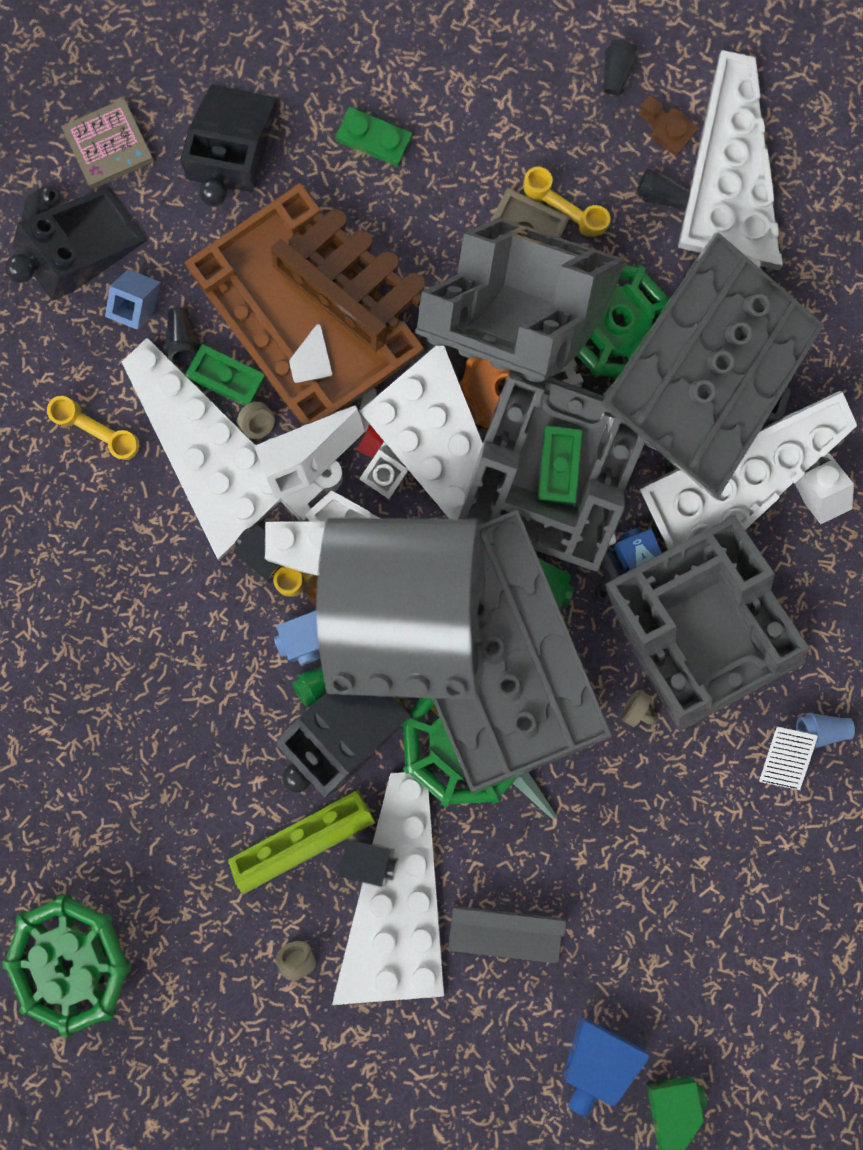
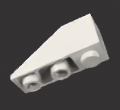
M355 405L255 445L258 458L275 498H280L311 485L365 430Z
M829 452L824 457H820L804 472L805 475L794 483L805 505L820 524L852 510L854 483Z

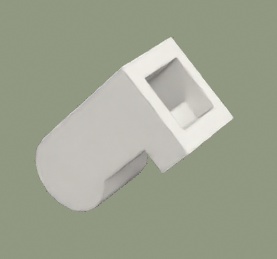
M335 460L311 485L280 497V501L300 522H309L305 514L326 493H329L331 490L334 492L341 486L343 476L340 464Z

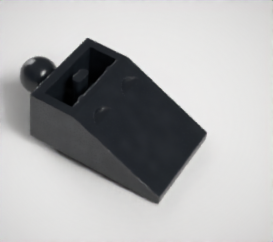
M210 85L188 128L180 158L186 179L202 183L199 188V195L206 205L216 207L224 203L227 198V188L254 193L278 101L277 97Z
M104 187L18 222L12 246L17 254L12 255L6 261L5 271L7 276L16 283H25L34 276L50 299L54 301L78 290L145 243L146 238L109 189Z
M326 692L275 742L293 763L283 772L282 780L284 786L289 791L298 793L306 790L312 783L324 798L341 789L413 714L396 696L327 694Z

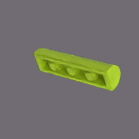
M356 790L228 859L235 884L239 890L245 894L375 824L376 822L360 791Z

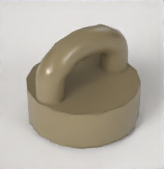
M252 402L242 408L236 421L247 437L260 439L267 436L274 428L275 416L266 404Z
M640 689L634 691L622 711L621 720L632 727H635L640 721L650 725L656 724L658 715L649 706L651 695Z
M294 941L280 949L276 956V965L285 979L298 980L314 970L316 959L307 943Z

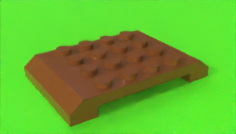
M299 183L184 263L207 298L262 373L265 374L292 414L303 426L342 411L423 354L424 348L405 322L399 320V325L393 331L389 327L386 328V344L375 353L272 266L271 247L280 239L289 245L288 239L294 234L300 238L315 224L313 217L319 212L321 213L319 207L301 183ZM334 239L319 255L326 259L341 244ZM356 264L344 276L352 281L363 270ZM378 290L370 296L377 303L383 298ZM319 324L322 329L332 375L295 383L289 360L314 327Z

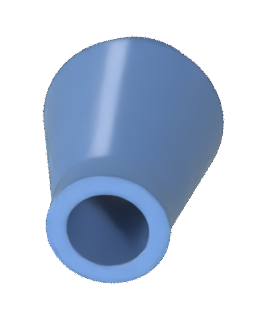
M807 713L805 717H799L796 723V731L818 736L814 749L842 740H851L855 734V727L851 718Z

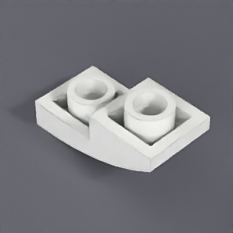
M384 441L360 477V480L389 499L408 469Z

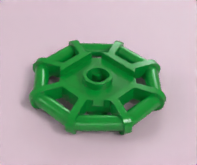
M640 264L637 266L623 265L619 279L629 280V284H625L623 287H615L606 310L590 336L591 341L600 350L598 357L586 344L576 355L590 370V375L594 378H598V376L618 378L627 364L607 362L608 357L627 356L629 360L652 327V319L655 317V314H661L669 301L665 293L645 272L646 267ZM638 287H640L646 293V295L654 302V304H651V302L643 295V293L638 289ZM612 313L616 316L619 314L624 316L625 319L622 323L625 327H621L613 321Z
M421 697L409 710L413 715L403 724L405 765L402 768L405 774H411L441 801L440 805L448 807L449 804L492 802L494 805L500 802L499 798L519 776L475 794L471 792L470 788L454 789L457 780H464L466 777L440 716L432 724L421 720L435 705L432 698ZM418 729L428 732L430 740V754L422 758L419 757ZM434 762L450 777L447 786L430 773L425 766Z
M60 894L56 900L31 911H22L16 917L17 927L7 957L2 960V968L7 969L21 1006L19 1011L23 1016L29 1015L58 1030L62 1037H72L76 1031L103 1020H112L117 1014L115 1007L126 975L131 972V962L126 961L112 925L114 919L109 913L103 915L73 900L70 894ZM58 916L59 927L48 931L41 923ZM74 918L92 926L91 931L83 932L76 929L79 926L74 924ZM31 933L36 939V943L30 949L28 957H23ZM99 937L102 940L109 960H106V957L98 940ZM63 956L66 960L71 959L74 966L70 968V973L63 968ZM23 968H30L38 989L34 995ZM105 972H108L111 975L103 993L100 990L101 983H98L100 977ZM88 998L94 1005V1008L77 1014V1002ZM45 1000L51 1004L58 1003L62 1005V1014L44 1006L41 1002Z

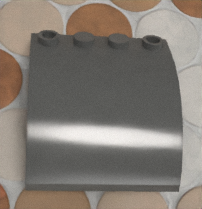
M496 218L464 233L457 275L422 291L415 334L428 338L427 341L430 344L436 346L448 345L456 348L462 356L469 358L480 357L491 361L490 364L494 368L501 370L512 369L523 373V377L529 381H545L567 366L589 340L609 304L625 259L502 218Z
M510 369L482 444L458 519H476L478 524L481 525L518 509L534 550L597 572L625 508L624 490L645 441L601 404L605 396L552 377L541 382L529 381L523 377V373ZM545 426L582 430L576 503L574 505L537 501L543 429Z
M735 515L606 583L609 598L629 645L679 732L806 664L805 659L809 646L771 592L775 574Z
M327 519L322 538L317 578V632L327 694L476 700L484 672L477 609L485 587L478 520Z

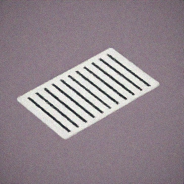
M777 727L759 782L800 790L818 736Z

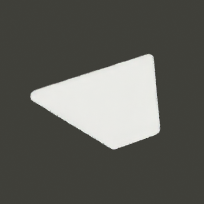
M319 324L314 327L289 360L295 383L332 375L322 329Z

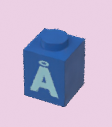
M639 528L629 530L619 536L621 541L617 542L614 546L624 573L662 554L652 529L641 532Z

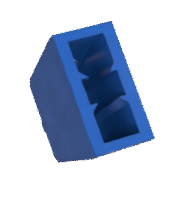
M581 1016L563 1073L566 1082L577 1087L568 1107L588 1118L597 1099L614 1107L648 1061L650 1055L645 1049Z

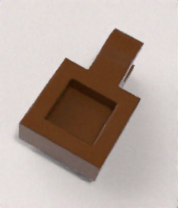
M650 95L641 104V109L637 113V115L654 127L650 137L675 157L699 130L697 125L675 107H672L666 114L661 104Z

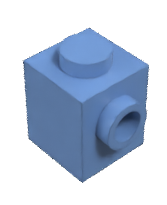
M128 269L110 285L105 317L138 330L153 315L156 309L160 282Z
M317 610L276 626L279 635L274 637V641L281 657L287 655L289 661L295 662L298 660L300 665L320 659Z

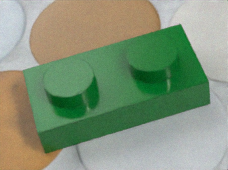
M349 107L335 139L341 144L399 167L411 142L412 133Z
M203 344L186 372L189 380L243 406L255 401L266 380L265 374Z
M552 426L544 427L537 501L570 505L576 503L582 430Z

